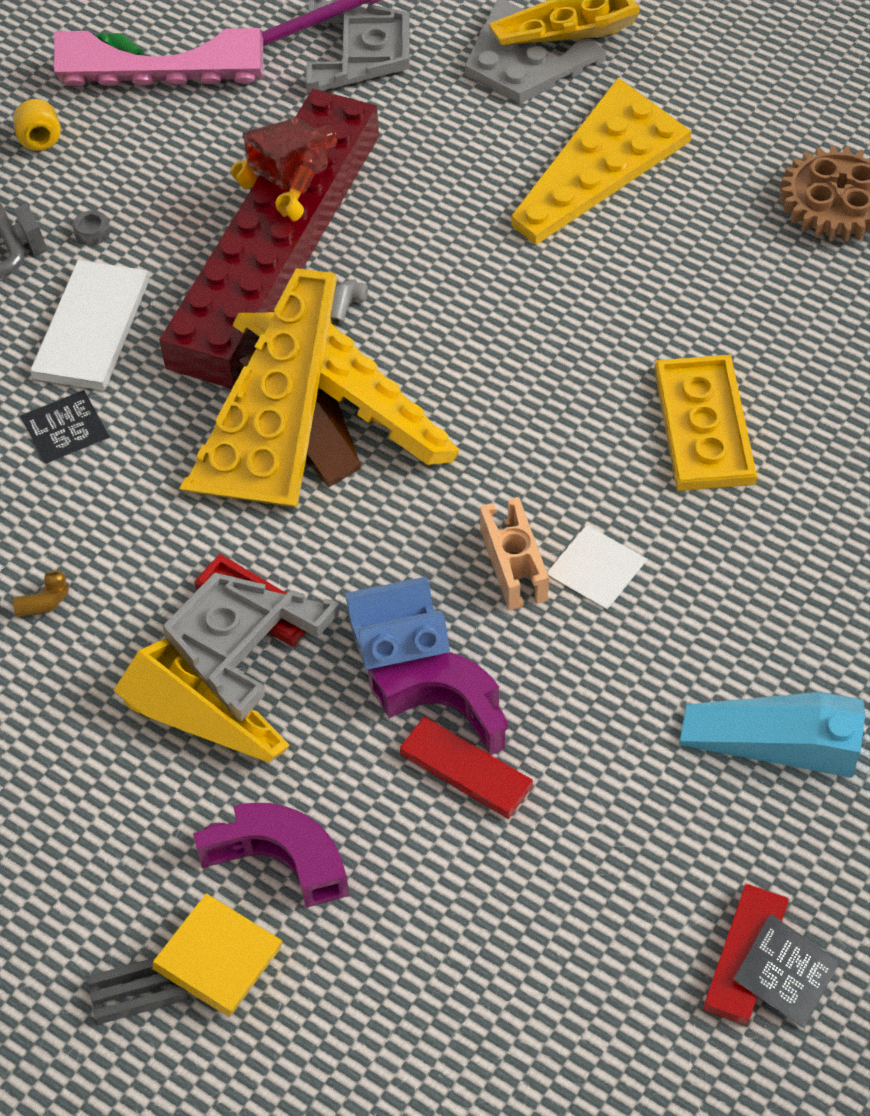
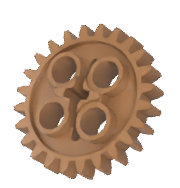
M831 145L829 153H825L820 147H817L815 156L805 151L802 160L794 158L792 167H786L785 175L782 177L780 187V202L785 203L783 212L792 213L791 222L803 221L801 230L804 232L810 228L815 229L814 237L816 238L821 236L823 232L828 233L829 241H833L836 235H841L844 242H848L852 234L859 240H863L865 231L870 234V158H863L864 150L861 149L854 155L851 154L849 146H846L843 152H838L836 147Z

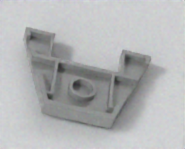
M309 0V12L332 2ZM368 4L367 9L356 7L318 23H344L343 60L307 62V94L312 89L324 91L410 69L409 12Z
M497 0L465 64V76L521 104L555 87L557 80L567 75L573 78L583 73V67L593 62L596 66L602 64L606 60V49L586 39H579L560 57L533 43L501 45L490 30L489 23L524 9L506 0Z
M214 573L163 625L164 637L233 716L242 721L265 696L263 684L236 670L235 667L280 619H284L318 638L339 615V603L329 599H324L323 603L307 600L304 593L291 590L286 595L265 589V584Z

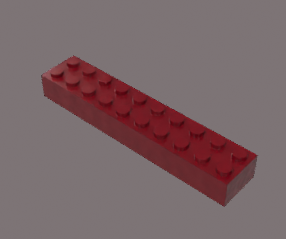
M317 89L311 90L269 160L278 157L282 158L272 161L271 166L269 163L265 165L160 337L159 341L165 369L226 388H233L241 373L239 359L256 350L254 346L259 339V336L251 330L242 333L232 326L238 313L275 312L274 309L295 269H303L379 138L377 105ZM329 140L332 145H335L328 149L320 150L316 144ZM309 155L320 163L311 165L313 159L303 158ZM306 160L305 163L310 162V165L304 167L311 170L309 175L312 176L307 178L298 198V201L304 208V212L297 221H292L288 216H282L277 210L275 202L279 195L289 192L293 187L291 186L283 190V188L294 182L291 179H297L302 165L299 164L304 163L298 162Z

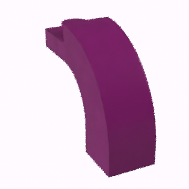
M449 652L368 669L369 686L389 719L419 705H445L457 710L468 720L488 754L493 755L505 749V731L508 730L509 726L504 713L499 708V686L478 664L463 656Z
M258 802L234 805L236 822L228 824L214 823L208 825L202 831L193 833L202 868L247 856H269L285 863L293 871L299 882L305 908L349 896L346 872L334 841L317 822L295 809L279 804Z

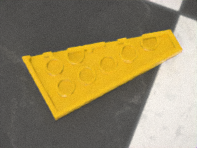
M618 77L512 214L511 226L533 244H539L689 143L692 131Z
M295 269L274 309L275 314L254 346L256 348L247 367H243L220 410L210 437L205 445L202 444L196 456L198 459L189 476L184 478L179 488L181 491L298 508L337 282L335 273Z
M275 312L238 313L232 326L242 333L251 330L260 337L261 334L265 333ZM330 319L318 387L338 402L346 398L360 408L357 415L366 422L374 421L386 426L391 430L389 432L390 439L425 464L453 462L460 450L449 440L448 434L443 429L435 426L424 415V410L417 404L412 403L400 391L401 389L398 384L387 379L377 369V364L372 359L364 356L354 346L353 340L347 335L342 334L331 323Z

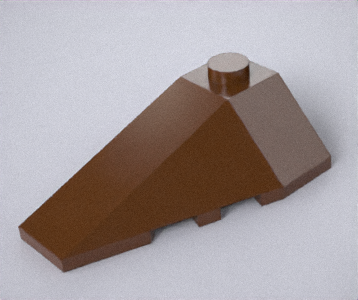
M254 352L239 359L241 371L244 366L247 367ZM318 387L306 462L329 488L360 470L361 464L338 401Z

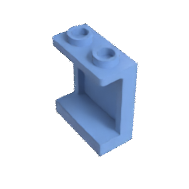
M427 577L345 593L351 631L366 670L450 652L445 617L442 611H435Z

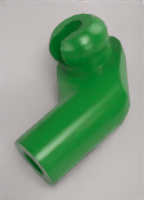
M99 33L96 35L99 40L118 50L144 56L143 50L121 33Z

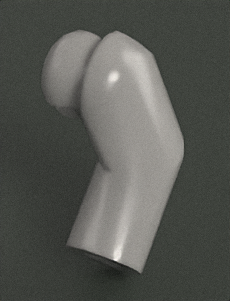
M350 279L336 286L330 316L331 323L343 324L348 305L354 301L358 303L366 301L368 286L365 283H357L356 280Z

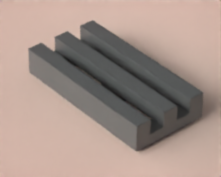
M155 958L86 976L97 1025L189 1000L188 993L176 984V987L107 1007L103 1006V1002L128 995L135 996L148 992L150 989L174 983L152 969Z

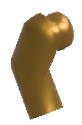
M60 570L50 571L45 574V586L38 594L13 597L15 616H29L53 611L69 592V583L66 582L65 573Z

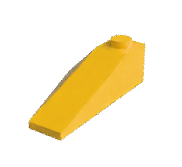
M547 0L489 23V27L501 45L598 38L616 34L621 29L633 25L640 13V9L634 0Z
M166 638L139 650L113 690L124 699L125 705L134 712L268 763L285 753L290 746L258 711L252 709L242 721L236 719Z

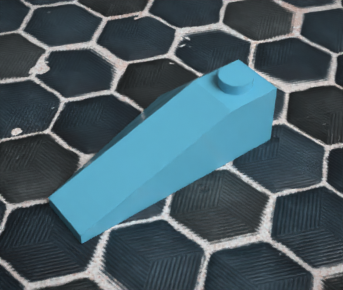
M825 692L686 704L679 745L853 778L861 752L865 721L864 700Z

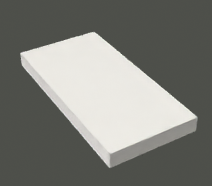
M78 260L30 370L32 379L105 391L150 280L148 271Z

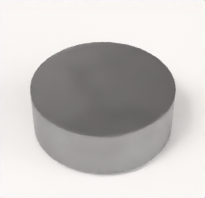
M90 210L82 212L73 221L72 226L75 238L81 244L97 245L104 242L110 235L108 218L100 211Z

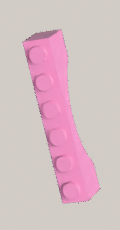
M260 28L224 29L212 40L195 49L176 55L154 57L135 55L118 50L102 42L89 31H54V73L65 85L74 87L83 86L85 82H98L104 86H115L119 84V81H132L136 85H151L153 81L164 80L172 85L186 84L187 80H200L204 84H218L221 80L234 79L235 82L241 84H250L255 82V79H263V37Z

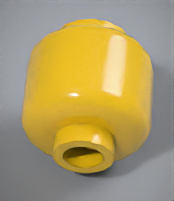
M29 99L22 102L16 108L13 115V127L20 144L32 151H45L57 143L61 134V125L54 107L40 99Z

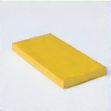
M731 354L655 360L654 371L677 491L756 485L757 473Z

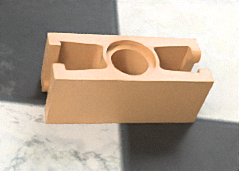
M520 498L508 499V518L504 519L506 528L503 530L497 528L493 519V514L497 513L495 504L491 503L480 506V531L508 610L521 608L524 605L523 599L520 597L519 579L529 577L532 581L537 604L548 601L549 577Z

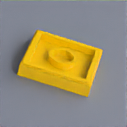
M206 893L155 958L152 969L230 1018L281 949L282 940Z

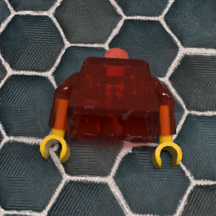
M293 118L244 132L243 139L246 151L244 155L246 159L245 161H238L232 166V177L245 190L251 188L257 180L258 176L254 171L283 191L291 188L289 192L279 195L275 203L277 210L283 217L288 216L292 221H297L304 212L303 206L298 201L300 194L306 193L315 174L327 168L326 149L337 144V136L333 127L325 125L315 129L303 120Z

